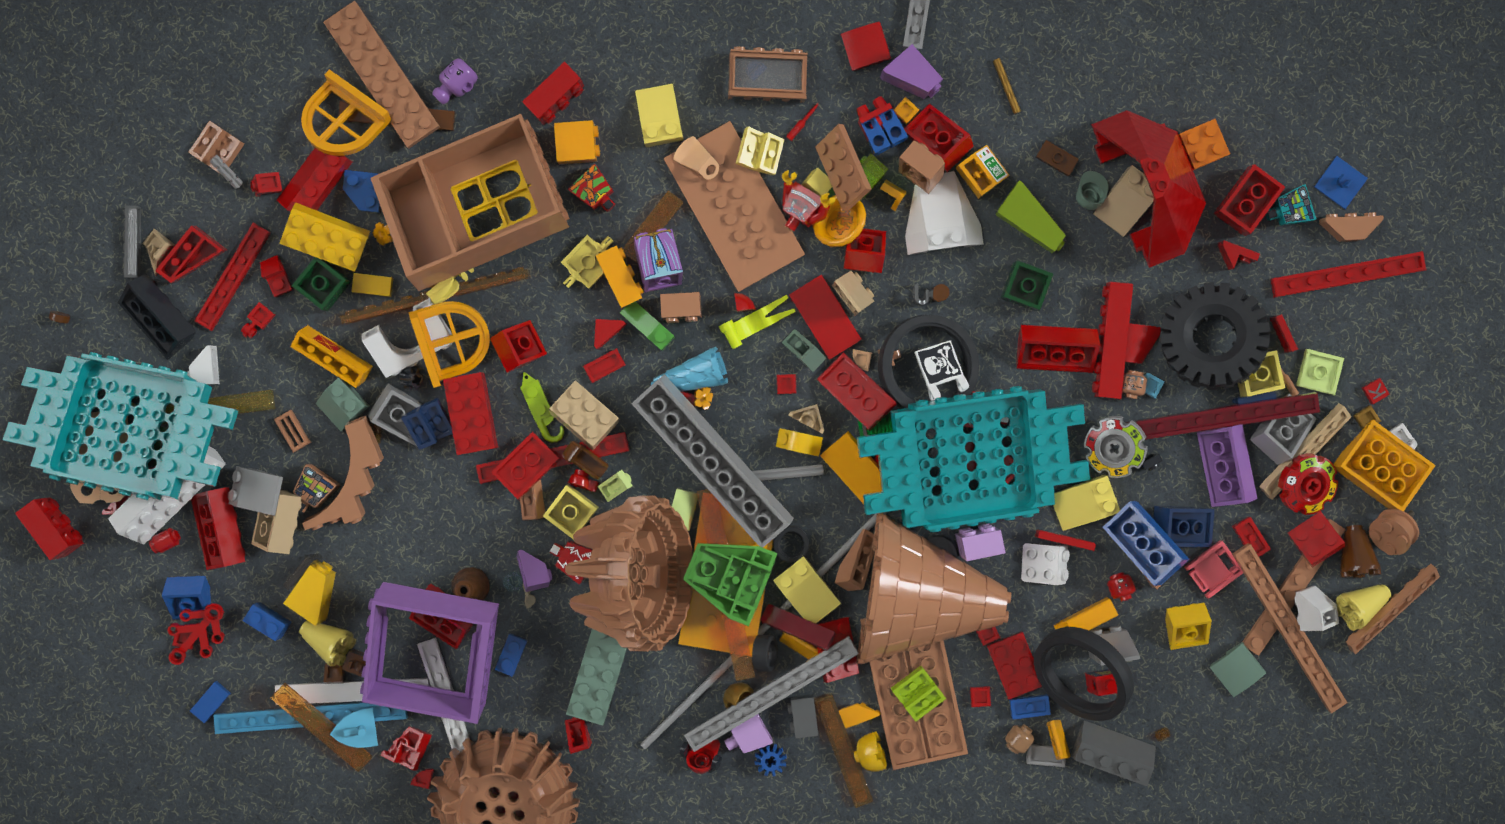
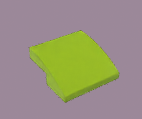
M919 666L891 688L915 722L946 699L922 666Z

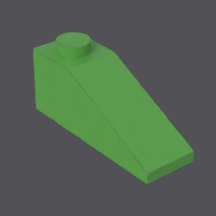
M636 301L625 306L620 312L621 315L662 351L675 338L672 333Z

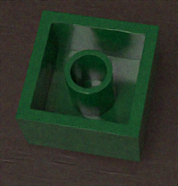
M314 257L292 286L321 310L329 311L352 281L327 261Z
M1015 261L1010 270L1001 299L1033 311H1039L1053 273L1020 261Z

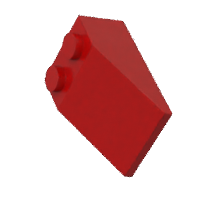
M931 104L926 106L904 128L912 141L915 140L918 143H923L932 154H938L945 162V172H948L974 146L968 132Z

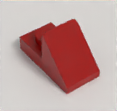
M1225 240L1218 243V248L1228 270L1235 268L1238 258L1240 262L1245 264L1256 262L1259 259L1260 253Z
M278 255L260 262L261 276L267 280L274 297L293 290Z

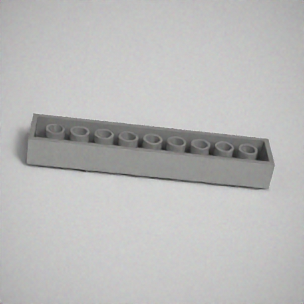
M665 374L631 403L760 547L763 548L791 524L794 518Z

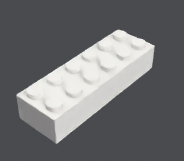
M209 446L204 463L219 466L222 469L226 463L218 452ZM184 480L178 500L162 497L161 500L153 498L143 500L136 498V495L133 494L108 520L119 535L145 544L205 484Z

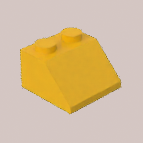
M1193 603L1166 609L1165 621L1170 650L1209 643L1212 620L1205 603Z

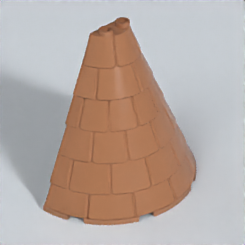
M877 513L872 545L875 555L865 625H861L857 664L862 665L879 658H885L904 651L907 652L928 644L932 645L1008 622L1009 612L1006 609L1007 603L1010 604L1011 592H1007L1005 586L987 575H983L946 550L939 548L926 538L906 528L903 524L896 522L885 513Z

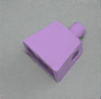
M759 714L731 730L733 736L724 740L729 751L740 746L743 753L773 743V739Z

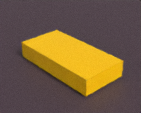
M354 273L352 292L391 297L393 278Z

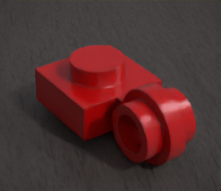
M259 302L247 316L253 322L243 326L241 329L242 335L245 338L251 339L258 331L256 326L258 325L264 330L275 317V314Z

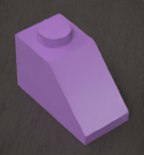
M519 550L517 560L525 591L548 587L550 580H552L550 569L546 568L544 562L523 550Z

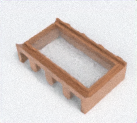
M734 47L729 53L728 99L744 97L745 100H751L752 97L763 98L765 101L777 98L782 99V101L799 99L800 102H805L807 99L808 53H803V50L799 49L784 52V49L780 48L765 51L764 48L760 47L753 48V50H745V47Z

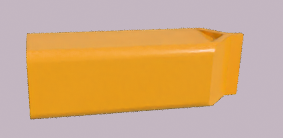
M1106 597L1053 626L1055 629L1078 627L1089 631L1117 617L1118 613L1110 598Z

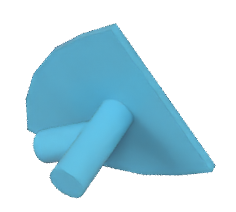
M373 707L361 709L347 715L335 726L330 735L338 742L351 747L378 746Z

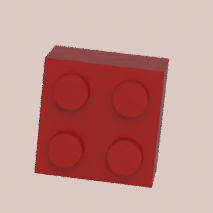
M1321 511L1288 532L1289 538L1312 568L1345 547V542Z

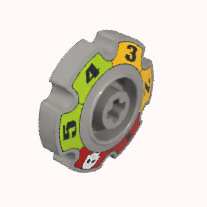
M1122 416L1105 417L1099 421L1100 427L1093 425L1086 435L1084 447L1090 450V453L1086 455V459L1098 473L1105 470L1111 478L1129 476L1132 473L1131 468L1136 467L1139 469L1146 458L1148 446L1142 444L1146 435L1142 428L1133 420L1125 423ZM1117 444H1118V445L1120 446L1118 449H1117V448H1115V449L1112 448L1113 445H1117Z

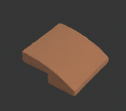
M209 121L189 150V153L220 173L217 167L215 168L210 163L211 158L218 155L223 160V163L225 162L230 167L244 146V143Z

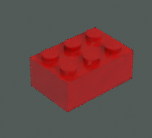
M564 61L522 102L542 125L545 123L549 124L555 119V114L559 110L563 111L568 107L571 98H576L583 92L584 84L581 78Z
M1253 164L1247 167L1213 214L1243 236L1249 235L1257 227L1285 186Z
M50 497L34 499L15 514L48 559L54 560L68 556L83 545L84 542L81 540L82 535L80 532L74 530L70 525L71 521L68 516L62 514L58 509L59 504L57 501Z

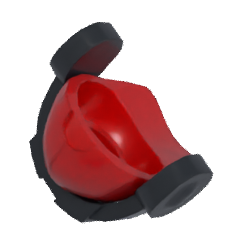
M718 739L713 740L695 752L689 743L684 742L681 746L680 755L686 758L688 767L697 774L711 773L718 770L722 762V757L717 755L720 747Z

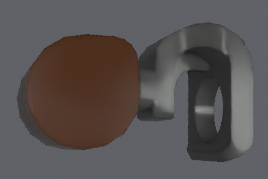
M919 283L912 287L913 302L919 306L928 303L929 298L933 302L944 301L950 293L946 285L939 284L931 291L925 290L923 298H919Z

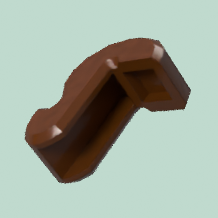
M575 440L571 441L562 453L566 461L574 463L596 480L600 479L609 467L606 461Z

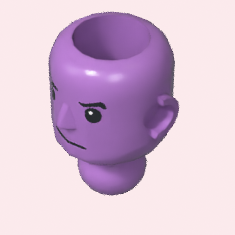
M457 58L441 72L439 80L442 85L435 88L432 95L442 104H446L452 94L456 97H461L466 92L471 91L473 85L477 82L478 76L462 59Z

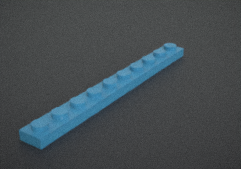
M364 702L217 713L214 714L215 734L337 725L352 712L373 707L375 721L407 719L408 713L406 710Z

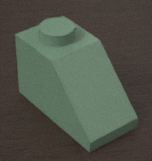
M796 329L782 342L812 372L826 359Z

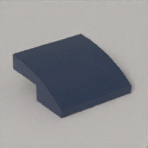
M438 398L415 408L401 417L419 450L437 443V440L453 434L451 421Z

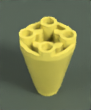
M1381 584L1342 593L1336 598L1338 616L1344 619L1350 630L1361 629L1389 601L1391 592L1387 586Z
M305 621L299 630L304 640L329 666H341L346 660V654L349 649H352L356 644V639L353 638L352 632L322 623L315 626L309 621Z

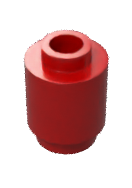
M168 528L154 535L149 540V545L154 553H163L179 545L181 537L177 530Z

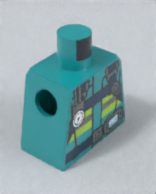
M1306 184L1279 196L1273 203L1274 208L1269 209L1265 214L1268 221L1278 219L1280 226L1316 220Z

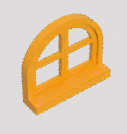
M329 69L324 74L327 81L305 104L301 117L302 128L308 141L319 151L334 156L354 154L367 147L390 123L391 117L386 109ZM331 92L350 104L337 119L319 107ZM356 109L374 122L361 137L343 124ZM315 111H318L333 122L320 136L313 129L312 121ZM339 127L356 139L347 144H331L326 142Z
M448 301L408 312L433 388L441 386L440 381L469 372L485 357L490 343L489 330L484 318L473 307L461 302ZM446 313L452 335L431 341L424 319ZM450 313H459L467 316L477 327L456 333ZM479 334V344L476 351L465 361L459 340ZM455 342L462 363L441 369L434 348Z

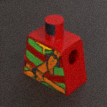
M595 164L568 189L573 195L594 210L601 205L609 212L616 205L609 198L614 191Z

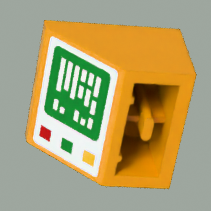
M987 145L956 167V170L978 199L1010 176Z

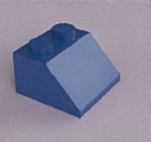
M206 576L167 577L162 597L173 620L180 619L179 615L183 609L187 608L191 611L204 610L208 604H211L210 586ZM183 613V616L189 617V614Z

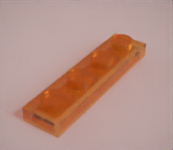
M668 190L622 248L624 253L637 263L634 237L640 233L647 232L650 234L665 228L684 202Z

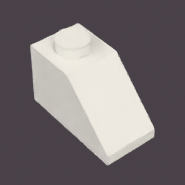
M209 345L202 350L189 366V377L207 385L219 384L217 346Z

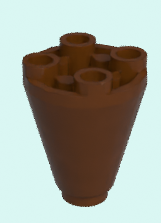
M1362 525L1347 526V531L1344 534L1345 547L1342 550L1340 566L1341 578H1364L1365 574L1370 576L1381 575L1380 564Z
M466 567L460 570L453 578L452 592L455 596L483 601L489 594L490 581L482 569Z

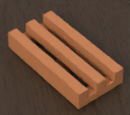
M292 410L274 419L293 453L311 443ZM287 416L291 418L304 442L300 440ZM282 419L285 421V423H286V425L288 426L290 432L292 433L293 437L295 438V440H296V442H297V444H298L297 446H295V444L293 443L292 439L290 438L288 432L286 431L285 427L283 426V424H282V422H281Z

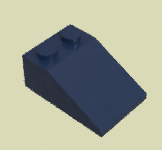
M1154 506L1153 519L1178 547H1212L1215 509Z

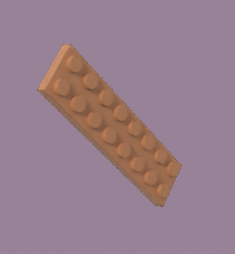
M353 1L323 22L376 102L389 112L391 117L390 123L408 149L440 128L356 1Z

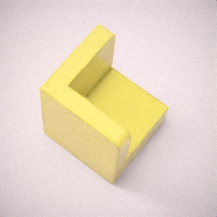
M819 168L812 170L801 184L820 197L822 194L828 193L832 188L828 176Z

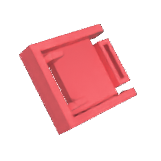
M1221 540L1184 566L1186 571L1194 568L1188 574L1203 593L1208 589L1210 590L1205 594L1207 599L1243 574L1231 551ZM1223 553L1227 555L1234 565L1229 570L1219 558Z

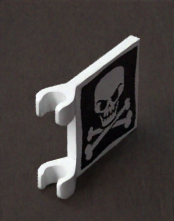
M951 340L914 352L931 401L941 397L936 387L937 385L956 379L960 392L966 391L969 388Z

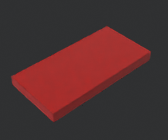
M822 274L789 294L829 360L862 340Z
M844 352L817 378V381L869 431L897 405Z

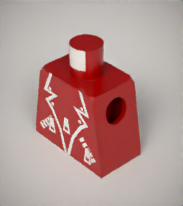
M568 541L565 548L554 543L549 553L559 557L555 566L568 575L565 572V566L571 562L590 559L593 549L573 541ZM568 575L578 584H581L584 577Z

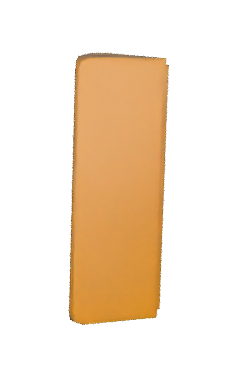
M783 632L779 639L780 642L807 659H811L818 654L816 646Z
M1061 720L1047 722L1056 760L1070 758Z

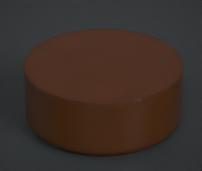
M50 311L49 319L67 324L69 323L70 315L58 311Z

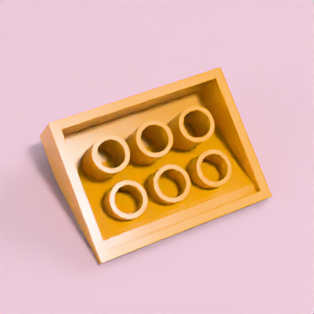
M1371 420L1350 442L1333 464L1337 472L1386 508L1402 511L1406 509L1436 466L1374 420Z

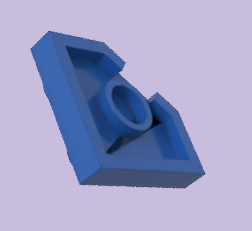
M345 170L343 190L360 211L380 213L381 206L371 181V177L378 174Z

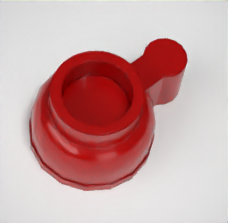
M575 469L574 474L570 476L568 484L592 492H596L599 483L589 479V474L579 469Z

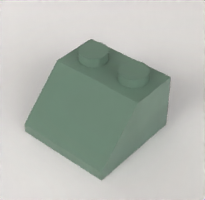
M337 378L324 390L316 402V405L341 432L345 430V425L348 422L358 418L370 407L359 393L341 378Z

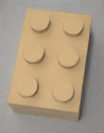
M574 381L549 408L550 414L592 451L619 421V418L577 381Z
M280 490L275 516L258 512L251 544L267 552L289 554L293 546L294 530L297 528L298 511L301 509V497Z

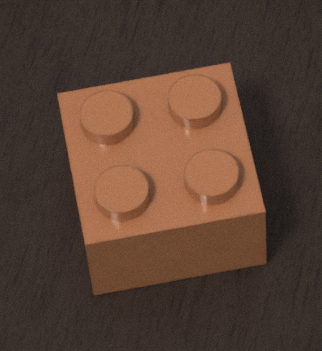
M914 140L899 158V172L929 194L943 178L945 162L938 154L934 155L928 151L929 149L926 145Z
M699 292L660 294L661 318L666 320L667 323H678L679 319H685L686 322H697L698 318H702L701 296Z

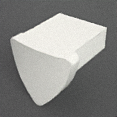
M1403 423L1398 424L1389 431L1411 448L1415 449L1417 447L1416 440L1411 436Z

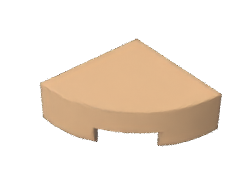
M853 349L852 355L856 365L864 371H869L872 353Z

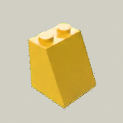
M324 561L310 565L283 604L315 626L326 621L336 574L332 570L333 567Z

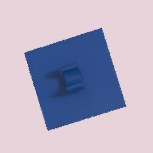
M1336 156L1314 188L1343 209H1346L1368 178Z

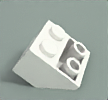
M1310 586L1295 592V604L1298 608L1297 622L1300 625V631H1324L1339 624L1337 604L1319 588Z

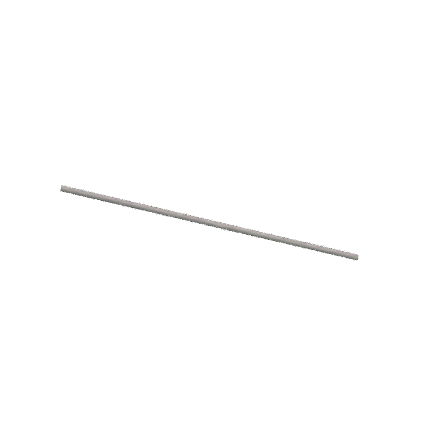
M877 513L817 570L821 577L851 549L863 529L869 531L875 525ZM787 600L780 609L787 611L793 605ZM763 623L759 627L758 635H763L771 626ZM733 653L640 745L647 749L741 655Z

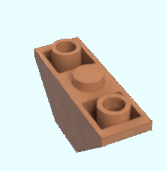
M1375 212L1364 213V216H1357V213L1345 214V217H1338V214H1327L1326 218L1319 220V224L1337 241L1352 242L1366 239L1383 221L1384 217L1376 216Z

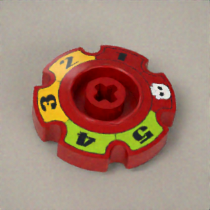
M1312 453L1301 454L1293 458L1292 465L1284 467L1278 481V487L1282 489V493L1279 495L1282 503L1288 509L1296 513L1299 511L1304 515L1315 514L1323 510L1324 503L1333 500L1338 488V481L1334 479L1335 474H1337L1335 466L1327 458Z

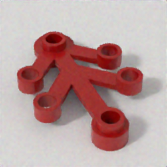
M208 604L204 610L191 611L186 608L181 611L179 617L182 621L187 622L194 618H204L200 623L187 625L170 624L167 631L171 636L192 632L179 648H174L169 654V661L172 664L180 665L184 662L186 651L198 637L201 646L200 656L203 658L211 656L213 649L209 646L206 630L210 623L213 630L212 642L215 644L222 643L225 636L220 629L219 620L222 619L224 610L219 604ZM211 610H216L217 614H212ZM183 613H188L189 617H184ZM171 627L177 628V631H172ZM215 635H219L221 639L217 640ZM207 649L209 654H205L203 650ZM178 652V653H180L182 656H181V657H177V656L175 655V653Z

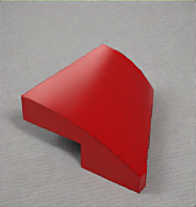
M409 726L401 737L393 741L390 749L383 751L380 756L413 771H417L432 735Z

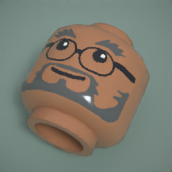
M1128 370V373L1124 374L1122 392L1126 394V398L1137 399L1138 396L1145 394L1148 380L1143 376L1144 373Z

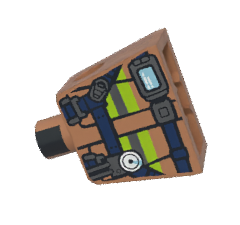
M306 464L293 490L294 494L301 497L300 511L305 512L309 505L315 508L320 507L341 484L314 465Z

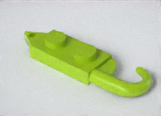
M524 372L522 387L520 388L543 438L551 443L560 441L564 436L563 426H560L559 435L553 437L549 434L546 426L554 419L549 411V402L539 380H535Z

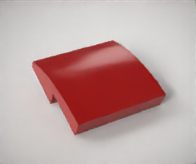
M880 22L868 24L841 34L852 71L891 59Z

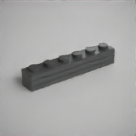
M125 205L123 211L125 221L123 222L125 228L123 234L125 240L123 245V275L125 278L140 277L141 207Z

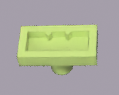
M623 470L598 485L607 502L632 487L630 475L624 473Z

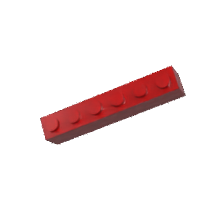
M1108 282L1106 286H1103L1102 297H1105V301L1100 309V316H1103V320L1098 328V334L1101 335L1098 351L1099 358L1094 367V373L1097 374L1096 381L1092 385V392L1095 393L1094 397L1121 399L1133 284Z

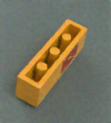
M308 325L297 332L290 346L355 388L365 382L373 367Z

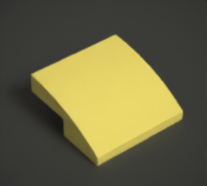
M746 127L736 164L774 176L777 171L784 139L769 132L764 134L751 127Z

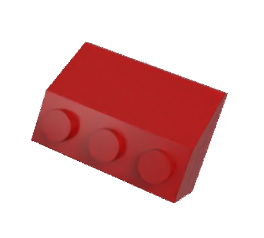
M429 584L425 589L444 593L440 588ZM411 612L409 617L410 620L456 650L473 626V623Z

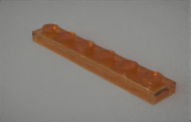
M284 682L271 696L275 703L356 771L359 772L372 759V755L364 748L347 746L333 738L330 734L336 725L287 683Z
M832 693L815 699L814 702L855 808L873 802L859 762L855 761L854 749Z

